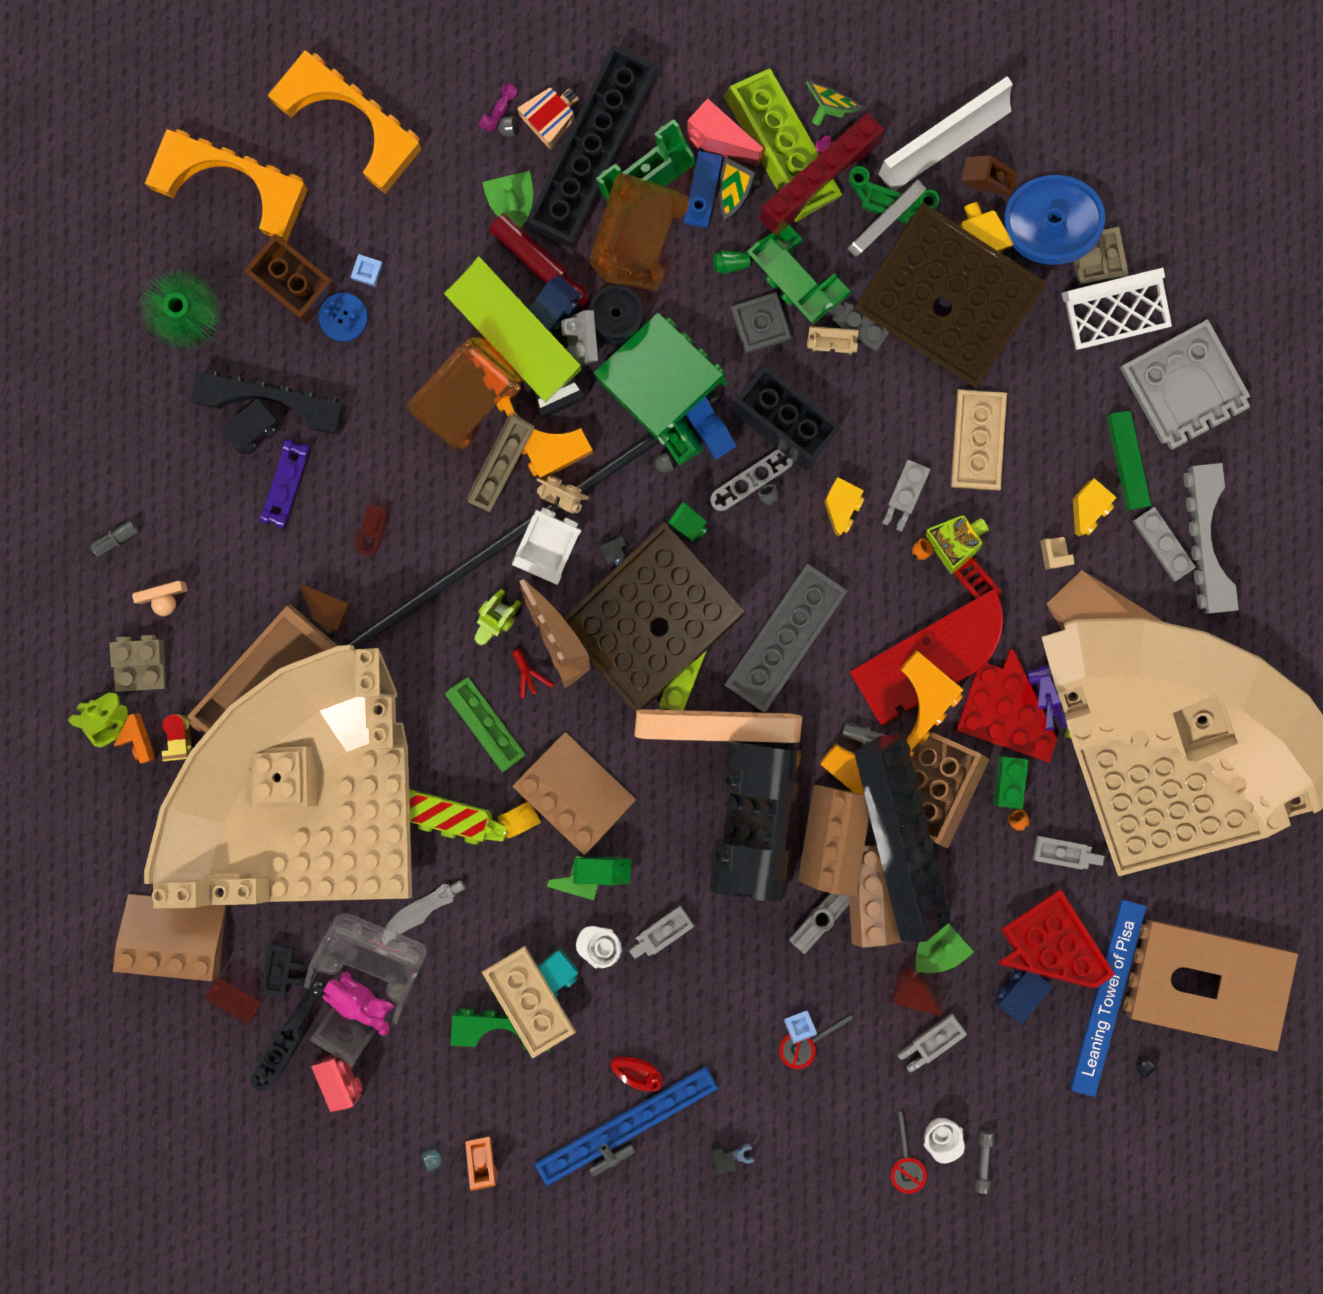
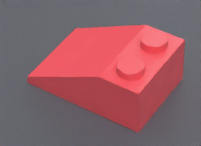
M709 99L689 118L687 136L689 137V143L694 148H701L705 152L755 166L760 164L763 148Z

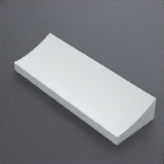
M1005 77L885 159L879 176L888 189L896 191L1010 113V92L1013 85L1010 79Z

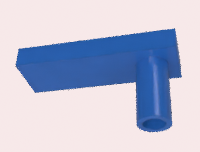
M702 151L698 152L684 224L708 229L722 162L721 155Z

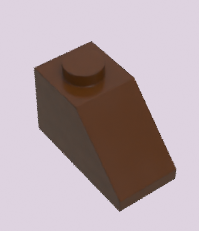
M991 155L966 157L961 181L974 189L1012 196L1018 173Z
M302 585L301 591L314 622L320 624L319 629L333 634L334 630L341 632L352 604L309 586Z

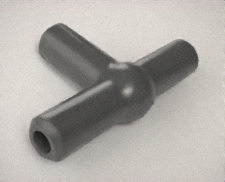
M607 1144L601 1145L599 1150L605 1159L590 1167L589 1171L595 1177L610 1167H616L620 1161L635 1153L633 1145L629 1144L616 1153H613Z

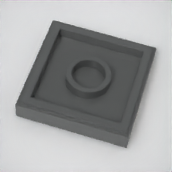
M777 292L730 307L745 354L792 339Z
M332 1007L312 1035L310 1041L353 1067L377 1029L374 1026L365 1025L356 1019H347Z

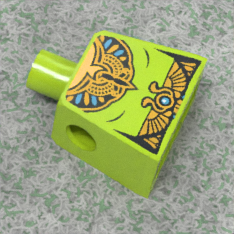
M962 515L928 529L925 537L931 543L934 551L949 573L953 574L981 549L983 543L979 536L989 531L982 518L970 524L966 517Z

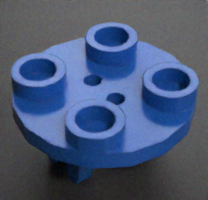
M337 293L328 297L319 311V323L323 332L331 339L339 342H351L358 338L364 332L368 322V312L364 304L356 296L349 293Z

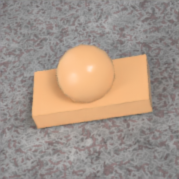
M176 581L133 593L132 597L134 603L137 604L151 601V607L157 615L168 616L176 607V601L172 595L187 592L188 589L185 582Z

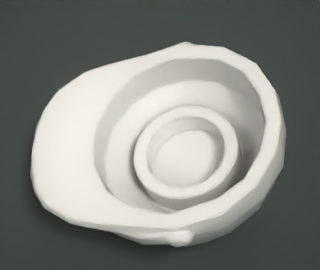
M588 926L580 932L576 941V950L579 955L594 968H606L614 965L622 952L621 942L612 929Z
M934 1119L926 1128L924 1147L939 1163L955 1161L964 1153L963 1129L949 1119Z

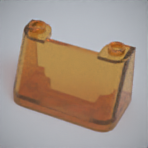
M618 174L591 252V266L606 282L658 291L660 283L663 282L665 277L662 265L658 262L672 218H681L686 214L690 198L683 193L628 174Z
M469 338L416 393L405 409L454 450H463L472 442L470 438L472 436L471 431L502 398L508 396L513 398L521 390L520 384L524 379L485 338Z

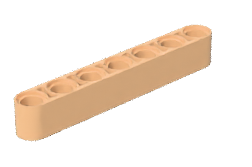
M641 709L636 711L635 737L666 740L800 742L802 716L786 713Z

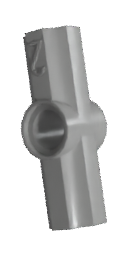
M829 893L816 908L810 911L807 919L788 940L805 954L821 935L833 926L834 921L849 905L850 896ZM823 912L826 915V922L818 926L815 921L816 916Z

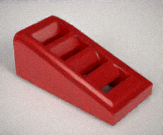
M973 557L954 572L955 576L974 600L989 589L992 590L994 588L999 598L1002 596V591ZM972 565L974 569L963 576L961 572ZM979 573L980 577L970 584L968 580ZM985 581L986 585L976 592L974 588Z

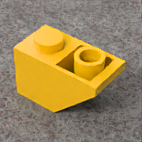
M838 477L835 479L824 502L834 533L840 536L842 532L847 533L854 521L850 517L854 510L859 511L865 498L861 497L864 490Z
M1095 478L1088 481L1073 498L1074 526L1077 536L1092 533L1098 526L1096 523L1097 519L1101 515L1105 517L1114 508L1112 502L1116 497Z

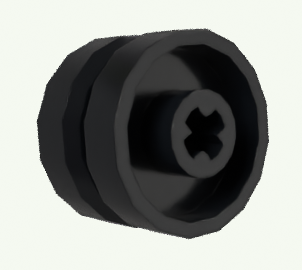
M616 284L602 288L592 298L589 310H594L596 339L605 345L622 346L641 328L644 313L642 301L633 290L626 286ZM616 313L619 314V316L613 317V314Z

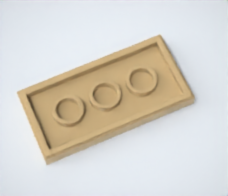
M957 390L951 487L1001 490L1007 393Z
M526 946L482 971L532 1059L576 1033Z

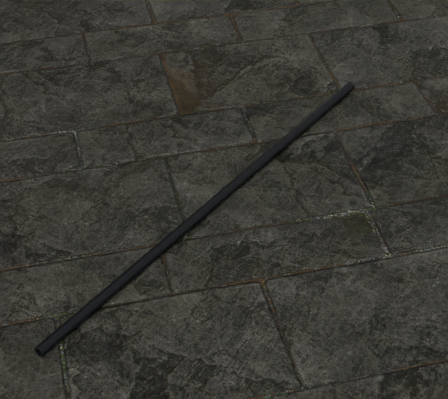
M716 390L706 396L711 407L722 400ZM685 415L683 418L687 423H689L690 421ZM652 434L648 435L575 485V487L580 488L582 494L587 493L660 442ZM560 497L557 504L549 503L543 508L558 513L562 510V508L558 507ZM532 516L342 646L352 645L357 650L523 537Z

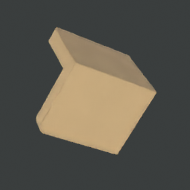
M1064 537L1040 541L1045 570L1074 564L1073 554L1068 555Z

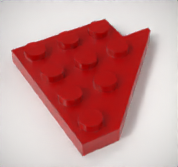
M1008 650L1003 668L986 663L975 672L956 731L1049 763L1057 742L1054 731H1046L1047 717L1043 709L1038 708V699L1014 650Z
M1062 890L1054 892L1001 928L1014 951L999 960V965L1092 989L1099 987L1115 975Z

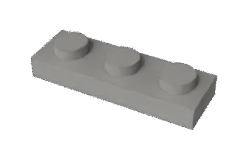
M1155 507L1132 521L1174 582L1196 568Z

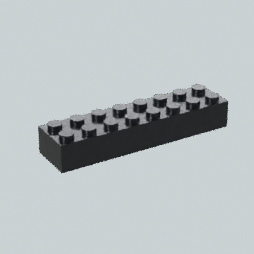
M612 44L527 219L530 230L573 250L600 194L596 178L604 170L614 165L657 77V65Z
M906 735L879 736L855 751L854 755L900 940L927 942L951 922L950 911L947 908L944 896L945 891L939 875V865L935 859L933 841L930 838L927 826L928 821L922 805V795L918 789L916 771L912 764L910 746L907 743Z

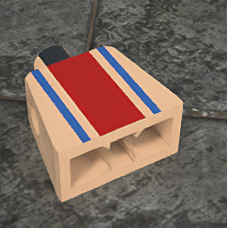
M548 88L518 108L519 116L549 149H552L575 120L574 112L570 107L579 98L570 88L561 96L552 88Z

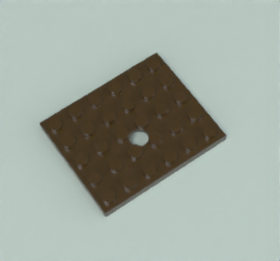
M922 202L854 309L976 389L1047 283ZM939 297H946L952 303V310L947 316L940 317L933 311V303Z
M664 522L563 619L580 640L589 655L591 663L636 714L637 710L644 709L747 612L669 525ZM657 618L666 619L669 625L668 632L661 637H656L651 631L652 623Z

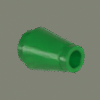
M720 250L719 253H714L713 255L714 271L724 275L749 268L750 256L748 253Z

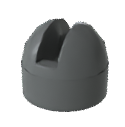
M514 116L504 117L499 121L498 131L501 135L506 137L517 135Z
M669 452L657 457L655 466L660 472L668 473L675 470Z
M766 484L758 490L759 498L764 504L772 505L773 501H778L779 492L775 484Z

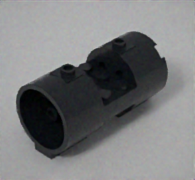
M728 741L722 792L729 793V798L727 800L723 839L715 840L709 888L711 892L730 897L751 898V900L782 901L783 898H786L792 848L786 847L791 801H796L799 796L804 750Z

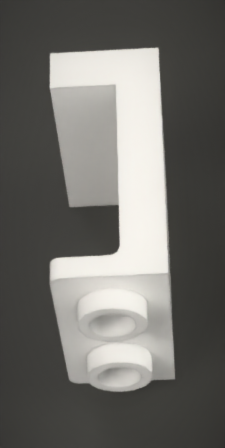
M542 507L541 511L535 509L514 556L512 565L558 585L564 566L582 530L577 528L579 523L566 517L564 521L554 518L556 513Z

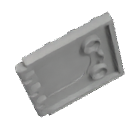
M1208 319L1120 367L1161 444L1167 443L1171 450L1188 442L1184 432L1192 440L1208 431L1209 427L1206 420L1214 428L1231 418L1227 409H1229L1232 416H1236L1250 408L1247 401L1250 395Z

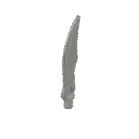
M460 880L453 885L442 884L433 893L401 909L385 927L380 949H384L391 940L401 933L424 923L433 910L452 903L456 894L466 889L463 881Z

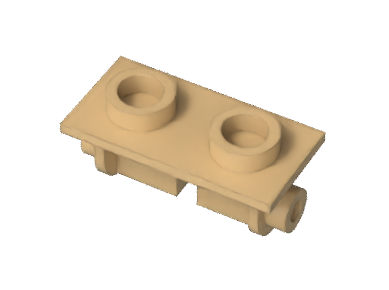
M810 326L807 347L812 349V351H830V349H835V352L852 355V352L857 353L859 330Z
M548 476V478H537L536 480L542 483L537 489V494H539L540 498L552 504H557L560 497L558 507L572 514L580 512L582 507L580 504L581 499H589L588 496L581 493L580 488L572 485L565 486L561 484L562 480L557 477Z

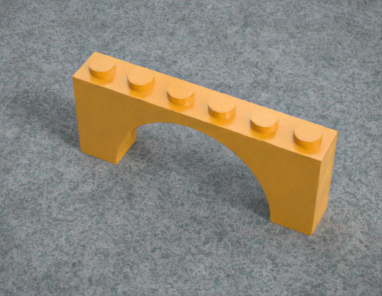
M304 51L268 94V97L273 104L291 118L305 106L327 99L345 101L362 110L370 119L374 130V149L363 174L368 181L386 194L422 150L418 142L420 138L411 130L404 131L400 127L401 123L391 114L388 117L383 114L381 106L374 100L370 99V101H367L362 97L363 92L357 86L346 84L343 81L345 78L333 68L330 71L325 67L326 63L321 57L315 53L310 55L307 51Z
M176 129L175 132L166 130L145 182L151 190L174 198L183 183L201 170L211 167L237 169L251 177L260 191L263 212L259 229L265 235L271 237L277 234L287 243L308 191L301 177L294 174H289L288 177L281 174L278 168L267 165L265 168L258 165V161L248 156H244L242 159L235 156V152L225 147H221V150L212 147L213 144L205 139L199 138L198 141L191 139L190 135L182 130Z
M487 340L472 346L475 354L471 355L477 368L483 367L486 375L482 378L488 389L494 388L498 396L494 398L500 412L505 410L508 416L510 412L516 414L510 400V380L514 369ZM581 428L565 434H548L533 429L521 453L522 455L527 453L532 462L528 463V466L533 476L539 475L540 478H546L593 454V450Z
M917 650L913 652L900 668L913 684L918 700L917 720L911 734L907 738L911 757L914 754L912 749L916 744H923L929 737V729L934 724L938 726L947 715L944 712L950 705L952 707L956 706L963 697L961 695L963 689ZM835 743L820 761V765L852 792L864 794L854 753Z

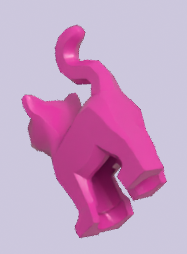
M347 971L341 975L340 982L335 979L328 982L323 990L325 994L322 998L343 1017L350 1020L356 1019L365 1025L374 1026L382 1036L389 1033V1025L384 1019L389 1011L394 1008L392 1003L387 1002L386 999L376 998L367 987L354 981L351 978V974Z

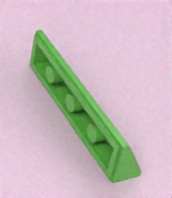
M469 677L445 693L502 772L526 756Z

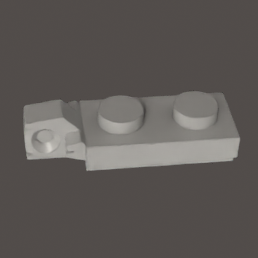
M1037 836L1032 860L1083 870V868L1088 869L1089 863L1103 866L1104 856L1091 853L1092 847L1085 844Z
M680 905L642 931L636 937L639 943L629 949L634 959L644 952L648 956L653 953L655 955L695 925Z

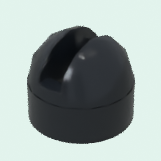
M1147 1056L1140 1057L1143 1061L1142 1064L1138 1061L1136 1062V1070L1144 1079L1151 1075L1158 1067V1064Z

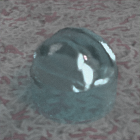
M429 1150L421 1154L428 1172L440 1166L441 1155L437 1151Z

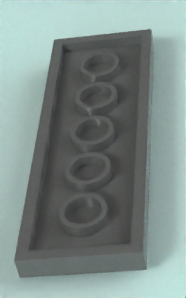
M806 564L724 686L765 713L848 591L809 564Z

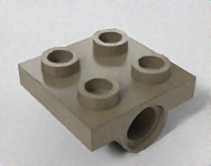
M1119 227L1103 230L1097 245L1087 255L1073 261L1078 286L1129 275Z

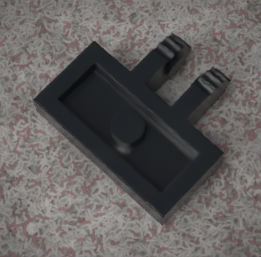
M270 943L260 993L285 997L288 984L307 986V979L290 976L291 969L310 971L311 965L293 961L295 947Z

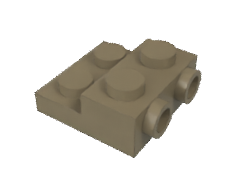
M156 635L141 636V641H132L131 637H116V642L109 643L111 667H114L115 692L166 689L164 640H156Z

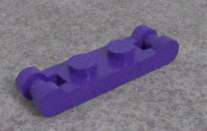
M288 438L284 441L276 473L264 509L260 515V522L265 524L270 522L276 524L278 528L285 529L311 450L310 445L304 443L299 445L294 440ZM291 453L299 455L297 461L290 460ZM274 506L282 508L279 515L272 513Z

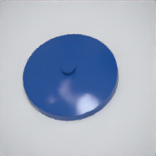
M1063 175L1042 176L1025 183L1011 196L1005 210L1004 227L1013 247L1024 257L1042 264H1066L1084 257L1097 245L1104 229L1105 210L1100 197L1084 182Z

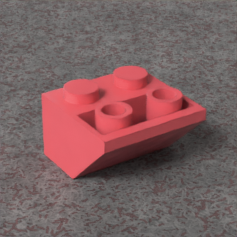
M333 1054L319 1059L311 1065L330 1112L347 1109L355 1105L362 1095L363 1087L358 1077L354 1078L351 1071L352 1066Z

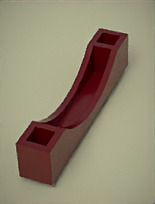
M868 113L865 114L761 207L759 220L777 236L796 219L807 204L832 179L852 164L864 159L881 144L885 129Z

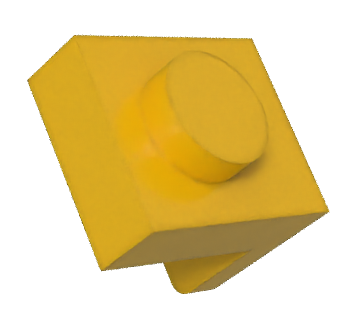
M529 802L497 817L499 823L507 827L506 837L508 839L541 823L534 807Z

